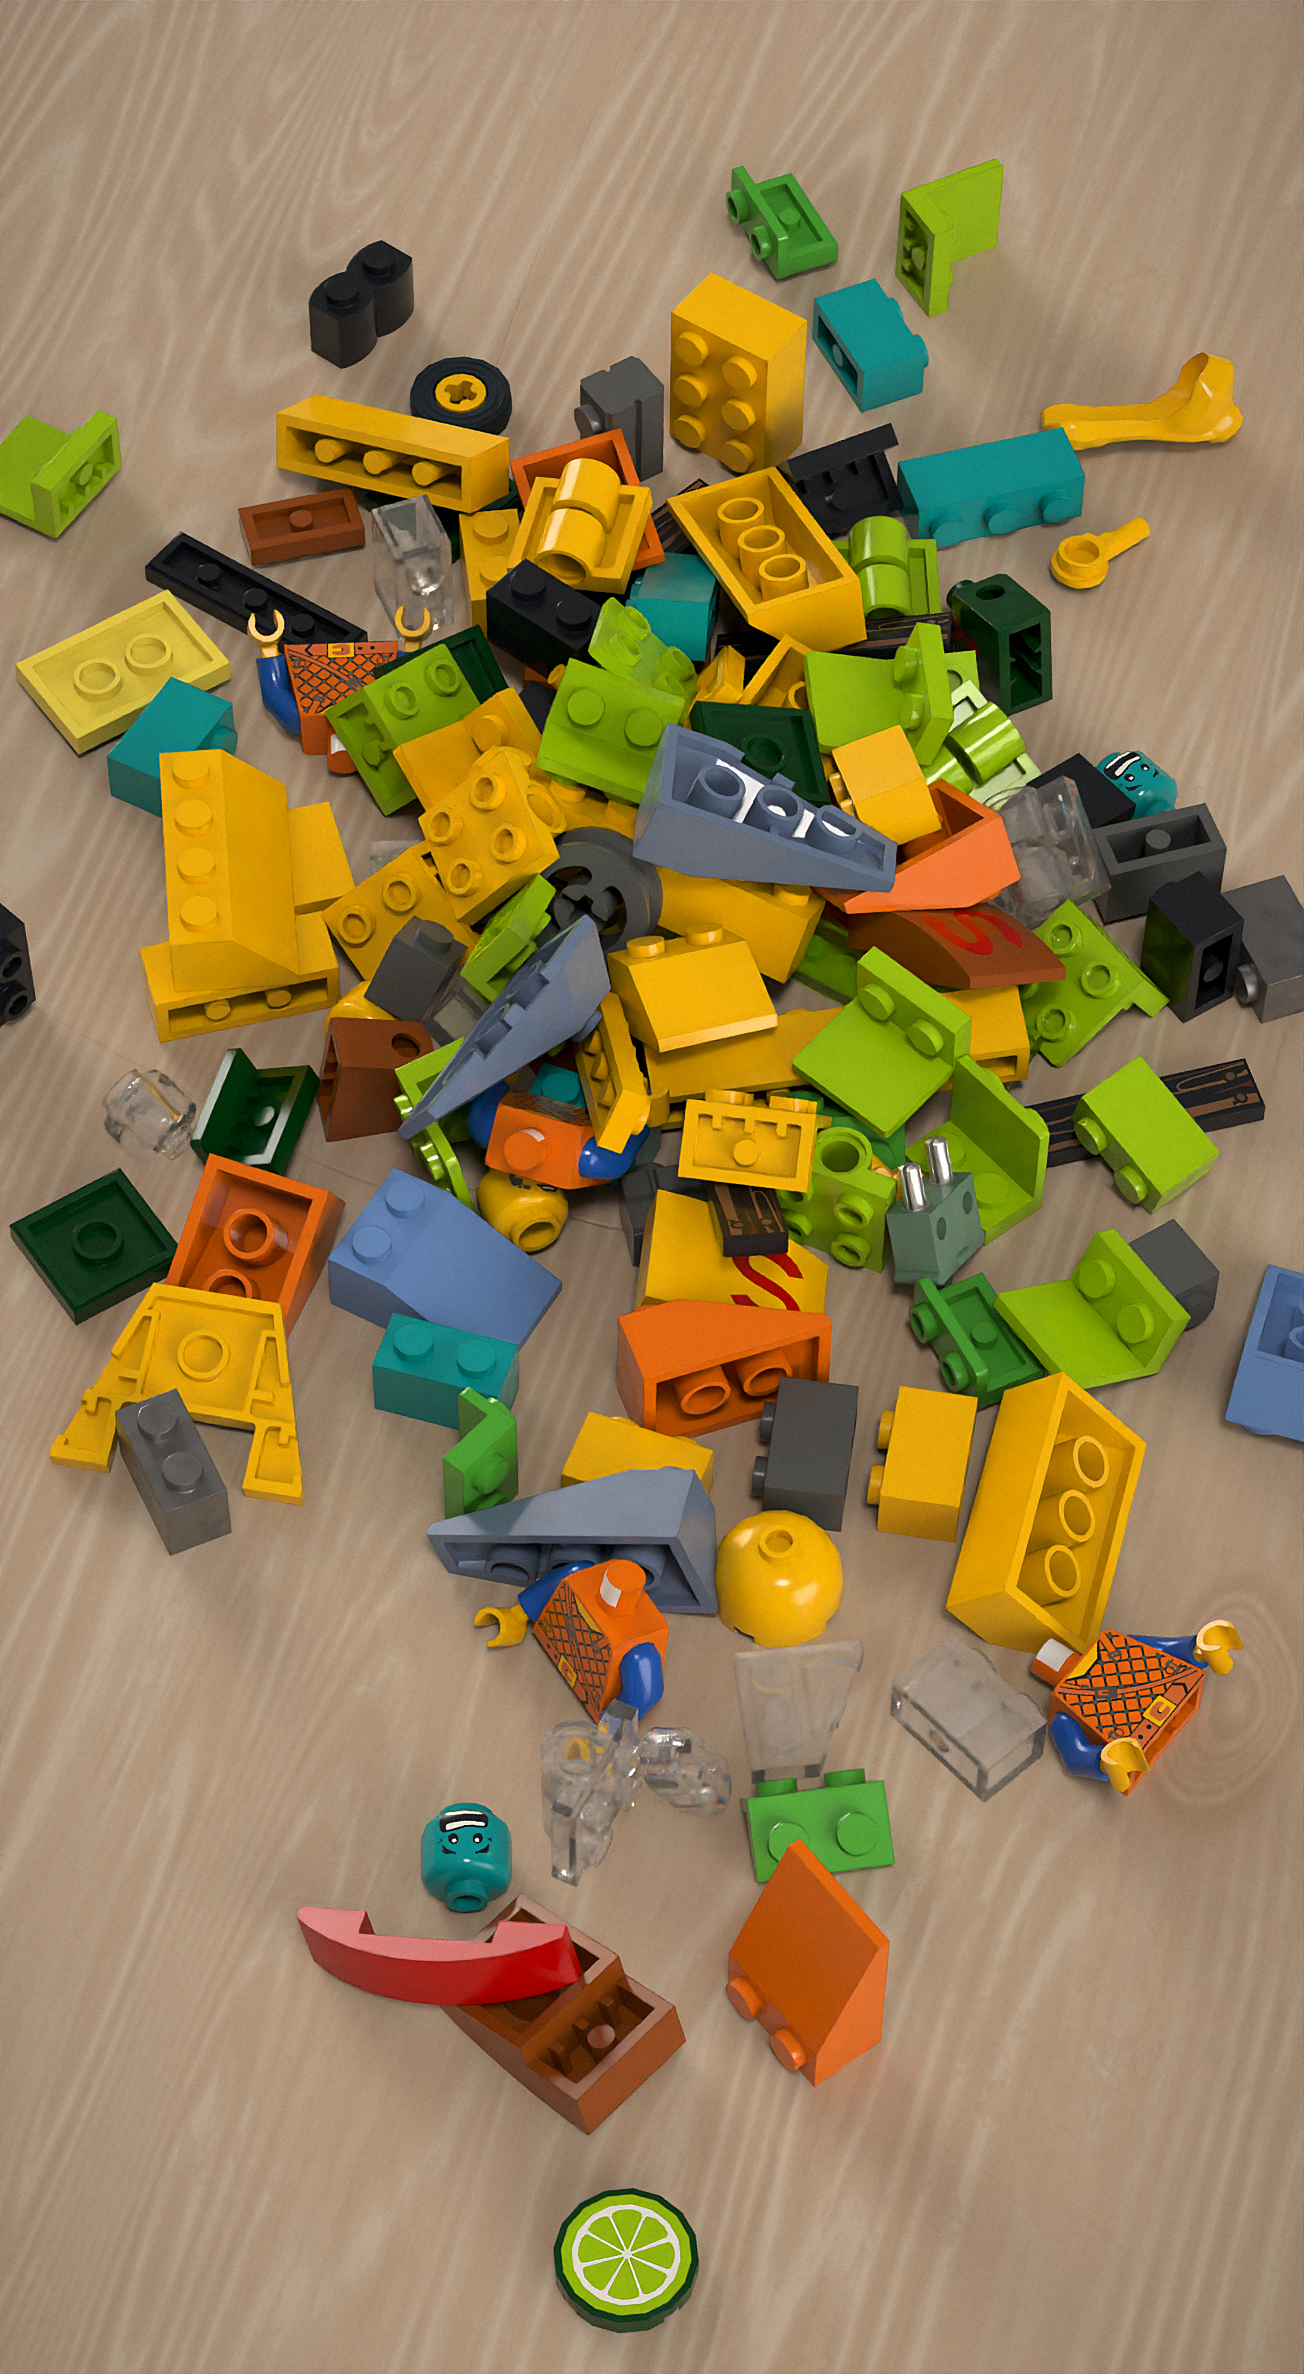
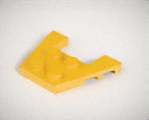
M153 1282L111 1349L112 1357L92 1389L87 1388L81 1397L82 1405L64 1434L59 1433L51 1445L49 1457L52 1463L110 1473L118 1443L115 1411L177 1388L193 1421L255 1431L242 1486L245 1497L303 1506L305 1493L284 1312L281 1303Z

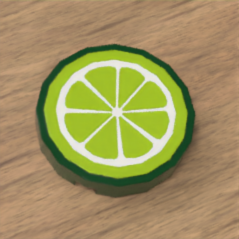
M635 2188L603 2191L581 2202L562 2223L554 2246L556 2285L563 2298L565 2299L566 2297L569 2304L577 2309V2315L590 2325L616 2333L648 2331L664 2323L665 2317L673 2314L678 2307L680 2310L691 2298L699 2272L696 2235L684 2214L660 2195Z

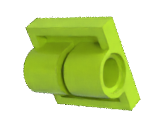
M873 516L856 523L851 528L847 541H831L860 579L865 620L942 613L936 539L907 540V531L901 522L887 516Z
M969 679L951 692L955 720L932 765L919 764L927 786L942 778L992 811L997 812L1025 790L1026 783L1042 773L1025 752L1026 746L1012 722L997 705L990 701L987 702Z
M848 1127L827 1128L817 1134L810 1193L775 1189L789 1232V1239L797 1244H805L831 1254L849 1266H862L882 1274L892 1255L886 1212L896 1203L897 1180L872 1171V1146L862 1133Z

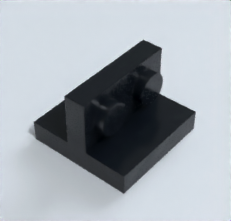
M891 423L793 457L775 466L827 536L853 527L865 518L883 516L904 507L885 455L886 451L899 445Z

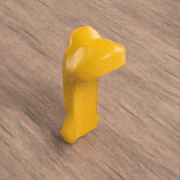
M1201 352L1188 360L1182 366L1179 381L1151 403L1099 407L1061 403L1044 408L1040 412L1043 431L1063 427L1073 450L1101 447L1112 442L1141 439L1183 443L1202 441L1223 443L1233 437L1243 424L1240 407L1233 401V362L1228 358Z

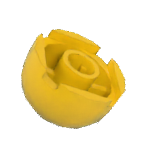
M788 1510L763 1511L741 1520L723 1536L717 1550L715 1583L719 1603L717 1614L724 1626L733 1633L735 1626L742 1633L752 1635L754 1644L767 1648L794 1647L818 1637L827 1628V1621L835 1614L836 1610L839 1611L844 1591L841 1555L829 1533L807 1516Z

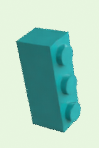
M1063 427L898 462L897 488L904 507L899 509L909 535L911 539H936V547L949 546L957 542L995 534H1005L1010 531L1046 523L1061 522L1066 519L1079 517L1082 514L1085 474Z
M664 552L665 562L648 566L646 569L637 570L635 584H632L630 599H627L626 606H632L647 619L651 632L668 648L670 646L677 647L690 660L705 662L719 613L720 583L700 555Z

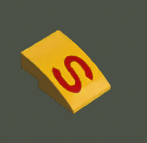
M658 1189L645 1218L634 1309L645 1304L659 1305L677 1299H689L824 1314L829 1266L791 1239L788 1240V1253L723 1257L707 1202Z

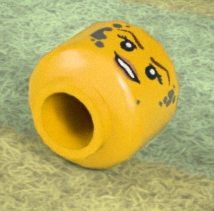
M490 1168L482 1177L476 1189V1202L484 1220L524 1252L536 1251L551 1244L558 1237L568 1217V1201L562 1188Z

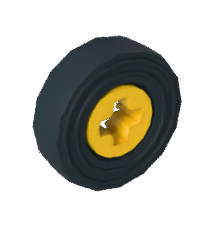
M465 356L453 357L428 365L416 376L410 391L411 414L414 417L498 436L506 429L511 416L512 396L509 382L499 368L481 359ZM451 400L453 402L462 400L459 405L451 403Z

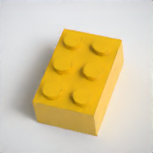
M711 272L671 312L669 435L678 439L685 446L695 448L726 464L733 471L745 475L777 466L786 461L802 444L807 320Z

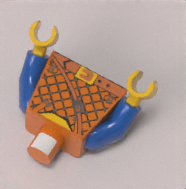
M402 605L397 610L395 625L404 638L403 650H398V640L284 644V654L279 655L277 643L280 641L284 631L282 615L277 610H274L273 618L277 631L270 636H263L256 631L254 613L251 614L247 634L250 641L255 646L260 647L261 658L256 659V665L265 709L287 733L299 736L304 753L308 755H326L327 765L334 772L347 774L357 771L358 769L324 711L375 681L376 679L372 671L380 665L421 649L422 642L428 639L433 630V620L427 608H424L423 625L415 631L404 628L406 620L405 606Z
M520 1071L473 1099L467 1116L466 1126L471 1138L480 1147L487 1149L484 1165L490 1168L571 1190L610 1183L612 1180L623 1176L629 1169L650 1135L649 1127H657L668 1121L670 1117L669 1085L666 1084L662 1091L656 1095H648V1079L643 1077L647 1098L651 1101L649 1115L642 1131L638 1135L630 1134L621 1154L597 1146L588 1109L516 1088L509 1089V1085L516 1082L519 1078Z
M614 1558L597 1565L589 1560H581L560 1566L519 1593L517 1596L519 1603L515 1606L485 1607L477 1613L474 1619L475 1626H489L498 1621L500 1622L499 1635L495 1639L490 1640L486 1644L487 1647H511L520 1644L527 1632V1621L531 1619L535 1622L532 1629L533 1634L598 1726L593 1732L578 1729L570 1730L563 1736L560 1742L559 1752L561 1755L578 1757L583 1754L582 1758L574 1766V1770L596 1773L605 1771L610 1767L614 1757L613 1739L616 1736L624 1739L661 1699L664 1691L662 1668L669 1628L667 1621L643 1589L646 1583L644 1570L638 1564L629 1560Z
M1215 1620L1204 1626L1198 1635L1172 1638L1124 1635L1112 1629L1104 1630L1082 1656L1054 1638L1048 1640L1037 1654L1032 1664L1031 1672L1055 1687L1050 1698L1047 1724L1050 1727V1736L1067 1771L1079 1777L1108 1781L1115 1791L1128 1796L1199 1709L1206 1672L1201 1669L1209 1665L1215 1674L1225 1675L1233 1668L1234 1662L1227 1651L1233 1649L1241 1650L1244 1647V1643L1230 1621Z

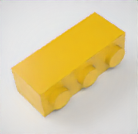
M322 911L295 915L300 983L174 992L169 940L139 948L144 989L159 1043L332 1008L341 999L339 966L325 920L322 918Z

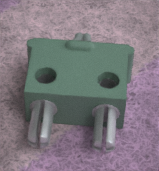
M933 1136L924 1142L929 1172L922 1177L920 1164L917 1162H906L898 1167L902 1198L886 1212L896 1268L894 1274L895 1282L904 1285H915L916 1280L929 1276L937 1290L952 1285L955 1272L984 1243L985 1231L981 1229L972 1172H952L947 1139L943 1136Z

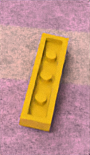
M608 992L596 1008L603 1015L596 1027L579 1043H576L572 1038L570 1041L597 1146L621 1154L630 1134L638 1135L642 1131L649 1115L651 1101L647 1098L643 1084V1073L640 1072L636 1048L632 1045L628 1030L629 1023L625 1020L619 995Z

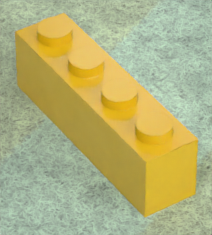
M314 394L276 412L277 468L470 514L509 494L510 438Z

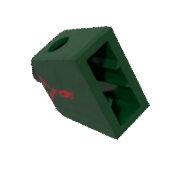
M996 574L975 583L971 580H963L956 583L949 590L946 598L947 605L953 611L955 629L954 652L975 650L979 688L987 702H993L1008 717L1052 700L1051 612L1007 574Z

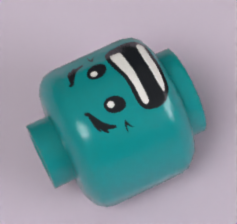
M1127 751L1122 754L1114 752L1106 756L1095 767L1136 804L1135 813L1131 820L1176 810L1174 805L1178 796L1177 783L1144 753L1140 751Z
M457 1803L445 1807L438 1816L425 1825L421 1837V1879L426 1891L439 1901L446 1902V1905L454 1911L475 1912L483 1909L489 1901L497 1899L508 1890L512 1878L511 1833L507 1824L494 1815L492 1810L477 1803Z

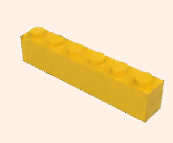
M494 744L471 766L468 778L502 750L520 754L529 779L547 788L560 803L567 822L566 829L562 833L579 827L593 826L617 831L634 840L638 805L627 806L619 804L589 789L588 785L582 783L569 786L556 782L546 775L545 770L538 768L532 762V758L522 750L508 746L499 747ZM655 866L663 889V908L657 925L685 937V930L688 927L704 923L722 924L723 928L747 941L760 973L783 984L803 962L827 899L813 893L809 886L694 877L668 868ZM564 867L556 871L555 877L569 883L583 867ZM623 900L619 907L626 910V905Z
M1017 985L939 993L972 1017L970 1057L981 1068L992 1070L1002 1083L1028 1079L1030 1044ZM848 1004L843 1007L816 1011L802 1008L789 1010L777 1016L778 1026L660 1053L642 1042L645 1076L648 1079V1095H656L662 1091L666 1084L669 1085L670 1117L666 1123L661 1125V1130L684 1127L683 1100L705 1099L706 1088L754 1094L753 1107L768 1109L770 1096L786 1097L788 1093L799 1090H812L822 1093L793 1071L792 1059ZM953 1075L936 1092L952 1090Z

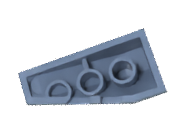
M669 722L667 723L636 815L632 848L633 857L650 862L657 867L668 868L694 877L890 893L895 884L897 842L834 805H825L817 808L791 791L795 782L778 772L770 780L741 763L745 753L727 742Z
M585 914L532 953L518 967L397 1130V1133L405 1140L548 1054L569 1038L579 1043L596 1027L603 1016L596 1008L611 989L596 923Z
M666 1466L660 1469H631L434 1522L429 1525L427 1537L448 1573L528 1588L536 1581V1578L540 1579L560 1566L581 1560H589L597 1565L614 1558L618 1560L623 1559L638 1564L644 1570L646 1583L643 1589L660 1613L717 1614L719 1609L715 1583L717 1562L715 1509L695 1470H685L674 1466Z

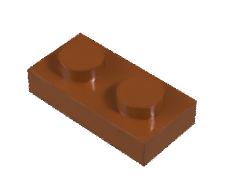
M352 487L238 508L239 525L252 566L366 544L365 527Z

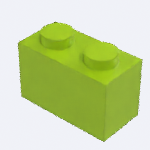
M1140 1055L1083 1095L1071 1117L1075 1123V1133L1082 1145L1094 1155L1101 1154L1115 1171L1114 1179L1123 1195L1134 1204L1140 1202L1150 1215L1208 1174L1220 1154L1218 1148Z

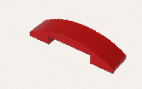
M300 1906L297 1920L312 1958L319 1966L342 1981L362 1990L406 2002L447 2006L510 2002L534 1997L578 1982L582 1971L567 1925L499 1920L492 1943L376 1935L367 1912L361 1910Z

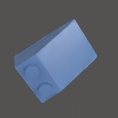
M395 1167L327 1259L330 1302L339 1308L384 1329H387L392 1314L396 1313L518 1344V1353L562 1291V1281L451 1193Z
M1268 1264L1224 1420L1238 1423L1245 1430L1255 1434L1269 1435L1273 1433L1304 1443V1274Z

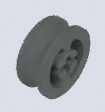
M579 827L566 831L553 839L560 858L540 873L544 879L553 886L557 870L569 866L583 868L561 891L563 893L557 900H555L554 896L552 897L545 910L551 916V919L533 941L537 944L538 948L542 947L585 914L596 923L599 933L617 912V908L624 900L627 912L624 930L611 935L598 934L606 969L609 972L608 953L626 950V943L628 941L650 936L655 930L663 908L662 884L655 865L632 856V839L608 828ZM587 896L594 901L592 905L586 901Z

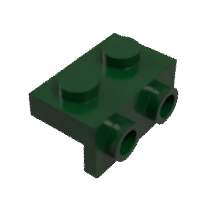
M241 1048L228 1049L190 1139L191 1148L204 1165H206L208 1156L211 1153L284 1176L321 1080L310 1065L256 1069Z

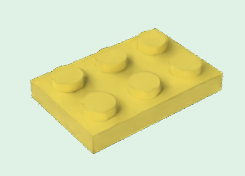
M168 589L15 664L17 680L78 754L127 731L170 677L203 691H207L231 679L229 660Z

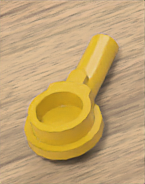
M1136 517L1114 531L1104 532L1099 536L1087 532L1083 535L1070 536L1060 543L1059 548L1053 552L1050 564L1052 574L1061 583L1075 589L1090 588L1100 584L1106 579L1109 569L1108 560L1150 535L1148 523L1142 517Z

